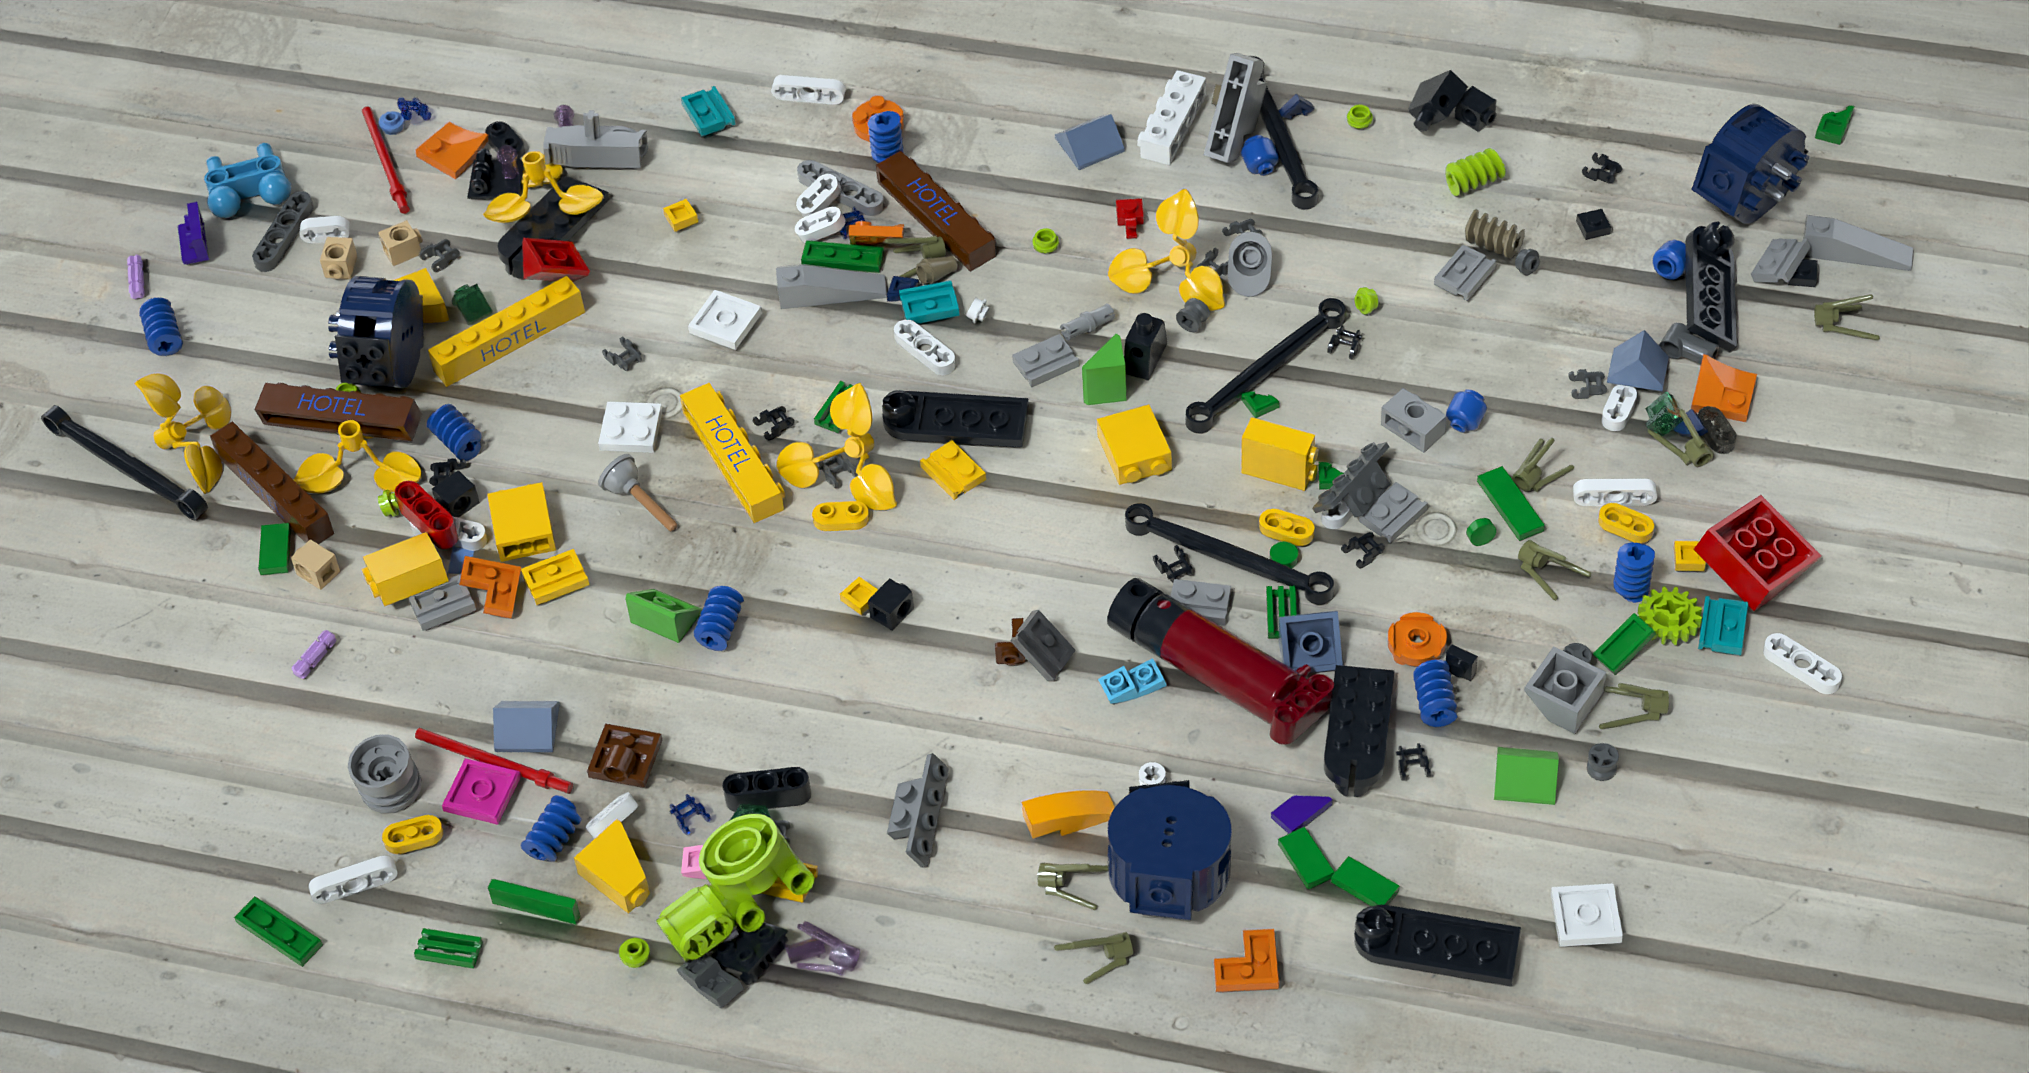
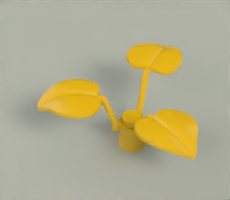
M532 151L522 157L524 165L521 180L523 194L521 196L515 193L499 195L490 202L483 216L488 220L499 223L514 222L523 218L531 209L530 203L525 201L528 197V188L539 185L543 186L544 184H552L557 194L562 198L559 201L560 209L568 214L584 213L598 205L604 197L600 191L586 185H575L570 187L566 193L562 192L556 183L563 174L562 166L557 164L546 165L544 154L540 151Z
M1183 189L1164 200L1156 212V222L1160 230L1165 234H1173V240L1179 245L1171 249L1169 256L1151 263H1147V256L1141 249L1130 248L1124 250L1111 262L1108 277L1110 281L1128 293H1140L1151 284L1152 274L1149 268L1171 261L1175 266H1186L1185 275L1187 279L1183 280L1179 285V292L1183 301L1186 303L1188 299L1196 298L1205 303L1209 311L1218 310L1225 307L1223 284L1220 276L1213 268L1208 266H1198L1190 273L1191 267H1193L1192 261L1195 260L1197 251L1193 244L1180 239L1192 238L1199 225L1196 204L1189 191Z
M156 373L137 380L134 384L141 390L150 407L159 416L167 418L164 423L160 424V428L154 432L155 443L161 449H168L172 446L174 449L185 447L184 457L186 464L204 494L208 493L222 475L223 467L218 454L210 446L201 447L197 441H181L186 436V428L203 418L208 427L213 430L226 426L231 418V408L227 399L223 397L220 391L211 386L198 388L194 393L193 401L196 409L201 414L182 424L181 422L172 421L181 408L178 403L181 398V391L171 377Z
M857 383L838 394L830 406V414L834 424L840 429H848L847 434L852 436L846 440L845 446L814 458L813 449L808 443L794 442L780 452L776 466L778 473L791 485L806 488L813 485L819 477L817 462L846 452L852 458L860 457L861 459L856 468L858 476L850 482L853 497L856 501L864 503L869 509H891L897 506L889 473L878 464H868L863 467L865 460L869 458L867 453L871 452L874 448V439L868 433L872 426V410L864 387L861 383Z
M347 420L338 428L341 442L338 443L337 460L334 461V458L329 454H314L301 464L293 480L305 492H329L335 489L344 479V473L338 467L342 463L344 450L356 452L361 448H364L373 462L379 466L374 473V480L377 486L384 491L388 489L390 492H395L396 486L403 481L410 480L417 483L421 479L422 473L417 462L403 452H390L385 456L383 462L379 461L368 446L367 441L364 440V438L371 439L373 437L363 436L359 423L354 420Z

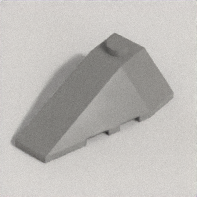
M1806 215L1803 239H1808L1811 246L1805 255L1806 258L1911 271L1913 247L1835 218Z
M808 264L779 266L776 268L781 309L887 298L885 275Z

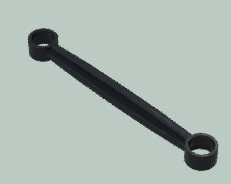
M1250 56V57H1253V58L1262 60L1261 58H1259V57H1257V56ZM1263 62L1262 74H1261V77H1260V79H1259V81H1262V82H1264V80H1263V78H1264V62ZM1266 86L1260 114L1279 159L1293 185L1292 204L1298 209H1311L1318 202V186L1313 181L1306 180L1292 140L1274 99ZM1310 193L1312 195L1308 197H1302L1297 194Z
M1336 298L1323 300L1319 304L1317 316L1266 352L1206 403L1200 401L1191 403L1186 408V427L1194 433L1209 431L1213 426L1214 415L1279 368L1325 328L1336 329L1341 327L1345 322V304ZM1335 311L1338 312L1339 315L1328 316L1325 315L1324 312ZM1196 414H1202L1208 418L1197 421L1191 417Z
M53 405L41 416L44 425L57 436L66 435L126 476L177 504L180 511L189 519L195 521L208 509L206 501L195 490H183L148 465L128 455L121 448L72 421L70 416L61 407Z
M1143 503L1133 504L1125 511V526L1127 531L1133 535L1143 536L1151 532L1232 566L1288 586H1295V588L1305 591L1306 599L1316 605L1326 604L1333 597L1334 581L1325 572L1317 571L1306 575L1238 546L1153 517L1151 507ZM1137 516H1143L1148 519L1142 523L1131 521L1132 518ZM1320 584L1326 586L1328 589L1322 592H1317L1310 589V587L1313 585Z

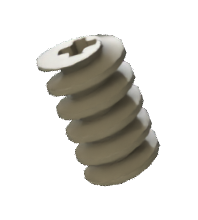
M1475 209L1465 227L1466 241L1471 244L1476 243L1478 247L1485 246V249L1488 251L1495 250V253L1499 255L1504 253L1506 258H1513L1522 246L1525 229H1522L1517 234V225L1513 224L1507 230L1508 222L1505 220L1500 226H1497V217H1493L1489 223V214L1484 213L1479 219V210Z

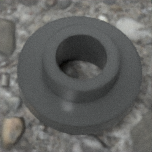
M1534 249L1521 250L1515 260L1516 268L1524 275L1532 274L1540 264L1539 253Z

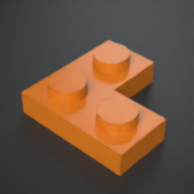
M465 556L459 585L487 590L483 613L512 618L521 567Z
M1274 929L1243 930L1245 957L1214 959L1216 992L1279 989Z

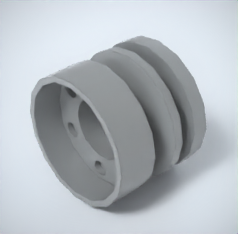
M389 734L369 737L359 743L349 756L348 770L350 777L358 788L363 802L371 810L379 813H395L405 809L415 801L421 790L422 780L407 746L399 738Z

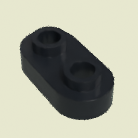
M497 121L487 126L485 133L488 135V143L502 159H520L525 153L523 141L507 123Z

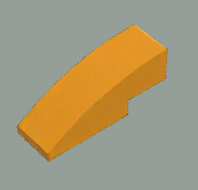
M1096 790L1061 792L1022 801V814L1032 838L1058 830L1061 836L1107 822L1115 808L1108 791Z

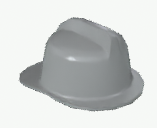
M1245 232L1237 236L1231 243L1228 260V280L1232 289L1239 295L1246 297L1256 296L1263 292L1269 284L1272 251L1268 240L1261 234Z

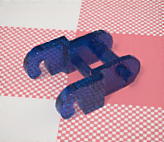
M403 97L398 98L397 105L401 111L400 115L405 120H411L412 112L409 111H415L424 120H430L431 112H428V106L422 104L417 97H414L412 101H406Z
M852 207L851 212L842 214L845 219L855 217L854 220L845 222L844 227L840 230L843 239H847L845 226L855 224L858 221H865L863 215L859 216L860 211L856 210L855 207Z
M686 794V800L675 806L671 803L669 805L671 809L669 812L671 815L674 814L676 816L678 827L685 835H688L690 830L684 823L686 817L695 812L697 815H701L706 822L711 821V816L709 813H706L705 807L701 802L696 804L695 798ZM690 805L692 809L683 815L679 812Z

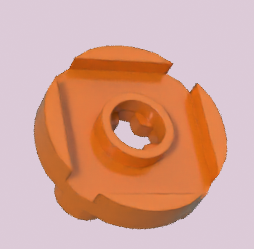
M882 96L871 97L869 101L861 104L852 113L856 135L870 142L868 120L871 116L885 111H894L899 114L902 131L904 126L903 110L899 105L890 100H885Z
M1412 612L1401 616L1400 620L1395 624L1393 622L1388 630L1387 643L1389 651L1393 654L1394 661L1401 665L1419 666L1430 660H1440L1441 655L1445 651L1447 640L1444 626L1433 621L1434 617L1426 613ZM1414 636H1420V640L1424 641L1415 643L1411 640L1414 639Z

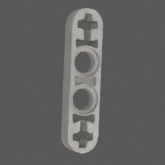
M813 160L803 161L797 167L798 180L807 187L824 174L835 176L841 185V192L835 200L868 216L879 215L884 209L882 194L873 188ZM825 185L824 188L831 190L832 186ZM849 190L857 191V193L853 196H847L844 194Z

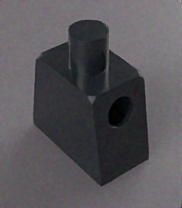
M1452 70L1419 84L1408 108L1409 113L1416 119L1414 121L1416 129L1425 132L1430 125L1447 119L1466 92L1468 86Z
M1148 313L1137 315L1125 339L1124 361L1126 375L1149 381L1167 346L1165 322L1162 319L1152 317Z

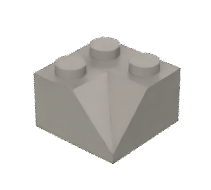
M1553 647L1526 684L1524 691L1548 721L1575 734L1602 696L1606 672Z

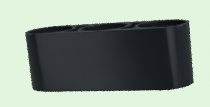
M801 767L734 773L727 776L722 784L726 806L733 812L800 806L807 803L811 798L809 776L807 771Z

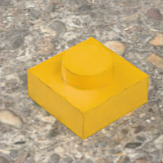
M687 199L663 208L664 216L675 232L698 223V216Z
M1674 541L1675 571L1705 570V561L1693 550L1699 541Z
M859 576L840 593V601L862 615L869 609L868 600L878 589Z

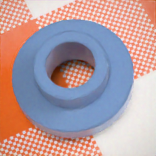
M390 111L380 117L379 126L386 134L395 135L403 130L405 120L401 113Z

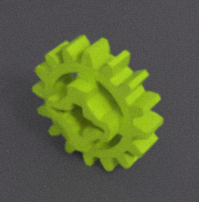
M1662 586L1661 593L1652 589L1650 597L1644 595L1642 603L1638 606L1637 614L1655 630L1656 635L1651 640L1659 637L1661 638V644L1671 640L1674 645H1677L1679 638L1684 642H1688L1689 634L1696 636L1697 629L1700 628L1702 621V607L1697 606V598L1688 599V591L1679 594L1678 587H1674L1673 591L1669 592L1666 586Z

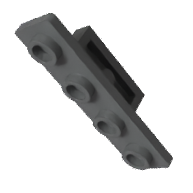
M1373 442L1362 448V454L1347 465L1345 473L1336 477L1332 482L1334 485L1319 495V501L1313 506V511L1318 513L1333 509L1343 499L1354 517L1363 516L1391 485L1377 463V460L1389 448L1388 443L1384 442L1376 445Z
M934 753L927 754L922 778L898 783L887 834L893 840L909 836L906 854L921 868L927 867L929 863L944 788L948 777V767Z

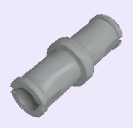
M1105 304L1091 312H1082L1080 317L1061 324L1060 329H1066L1061 333L1066 340H1071L1084 332L1091 333L1096 330L1097 326L1114 320L1115 314L1109 315L1114 310L1109 304Z

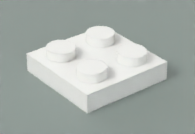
M714 290L688 325L689 333L736 350L761 316L762 309L759 305Z
M607 402L598 442L600 451L654 453L662 416L661 404Z
M1613 883L1551 888L1559 947L1622 943L1623 935Z

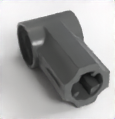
M1682 323L1672 324L1659 344L1660 348L1671 359H1678L1682 356L1700 364L1702 363L1703 354L1715 359L1719 351V345L1693 335L1691 331L1687 330V326Z

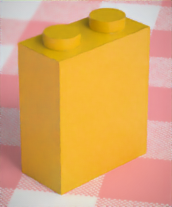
M1149 404L1097 419V437L1119 485L1135 482L1153 475H1160L1172 470L1171 450Z
M1251 417L1242 435L1241 473L1305 491L1309 481L1313 482L1318 471V465H1314L1319 450L1318 447H1315V435Z
M542 482L487 494L496 546L501 562L556 551L547 499Z
M427 532L363 556L366 565L365 568L361 569L367 585L369 584L374 598L380 597L384 607L449 581L441 557Z

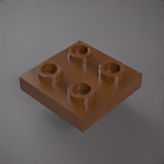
M605 723L587 769L588 778L645 788L663 741L661 733Z

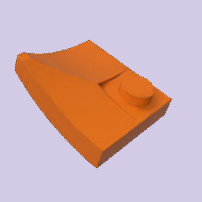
M448 122L416 149V157L456 180L473 163L477 152L485 147L489 141L488 135L486 133L469 131Z
M858 221L855 222V225H849V239L852 245L868 246L883 243L887 238L904 237V224L871 226L870 222Z
M1703 354L1691 409L1697 413L1746 422L1757 374L1730 367Z

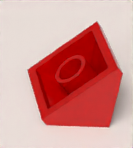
M533 238L523 239L524 279L556 282L568 276L572 282L589 276L590 270L573 242Z

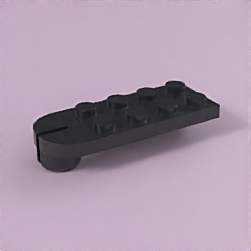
M565 175L557 183L562 192L566 193L570 187L575 185H586L600 191L604 199L584 213L568 214L560 209L559 201L562 198L552 188L499 240V258L505 264V270L508 275H511L514 269V277L524 279L522 245L524 238L568 241L609 201V192Z
M1717 221L1712 222L1707 227L1699 226L1687 235L1685 240L1687 330L1730 352L1737 347L1734 254L1731 249L1735 238L1728 226L1722 225L1719 228L1720 222Z
M895 390L883 398V425L889 435L900 440L948 443L953 440L957 444L1022 448L1029 400L1028 398Z
M1343 665L1335 666L1334 688L1324 753V772L1335 783L1336 789L1343 796H1348L1351 766H1356L1354 797L1363 796L1369 790V787L1377 783L1383 775L1394 670Z
M1375 905L1364 908L1357 914L1354 943L1357 951L1363 958L1376 964L1512 987L1521 927L1391 905Z

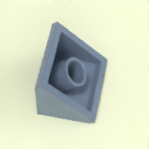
M1112 114L1099 116L1055 134V139L1078 170L1125 152Z
M1643 330L1614 348L1607 383L1662 391L1669 357L1652 337Z
M1338 611L1279 617V647L1282 663L1295 671L1307 664L1311 668L1310 673L1335 670L1336 665H1343Z
M501 701L493 708L495 752H553L560 707L559 701Z

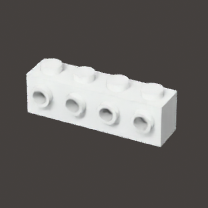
M1177 70L1173 79L1168 80L1164 96L1158 98L1156 111L1154 114L1149 115L1145 131H1141L1139 134L1137 145L1140 147L1141 158L1166 165L1171 164L1206 97V77Z

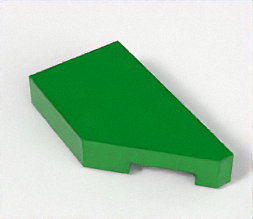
M1847 106L1846 110L1837 113L1832 111L1823 114L1816 130L1815 139L1841 145L1853 115L1854 106Z

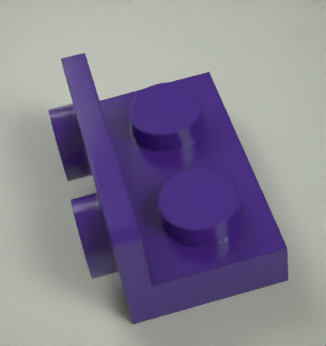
M198 202L187 203L188 214L184 215L185 223L178 225L181 258L184 265L209 260L205 224Z

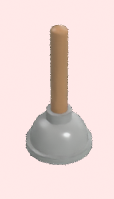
M623 454L614 459L600 475L598 485L604 491L609 490L616 494L626 492L628 495H633L670 532L674 531L677 528V523L640 488V483L637 481L638 469L635 465V459L630 454Z

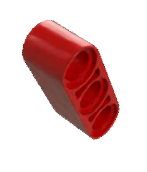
M403 481L396 486L395 496L400 512L421 533L427 532L432 543L438 548L447 549L457 543V530L453 517L414 481Z

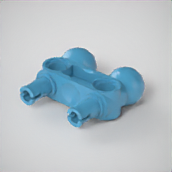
M262 143L257 146V158L223 166L221 159L217 156L207 159L208 172L204 176V181L209 194L208 208L213 215L220 218H230L240 209L241 199L260 195L265 202L272 205H280L287 201L291 195V183L284 174L281 160L273 154L270 144Z

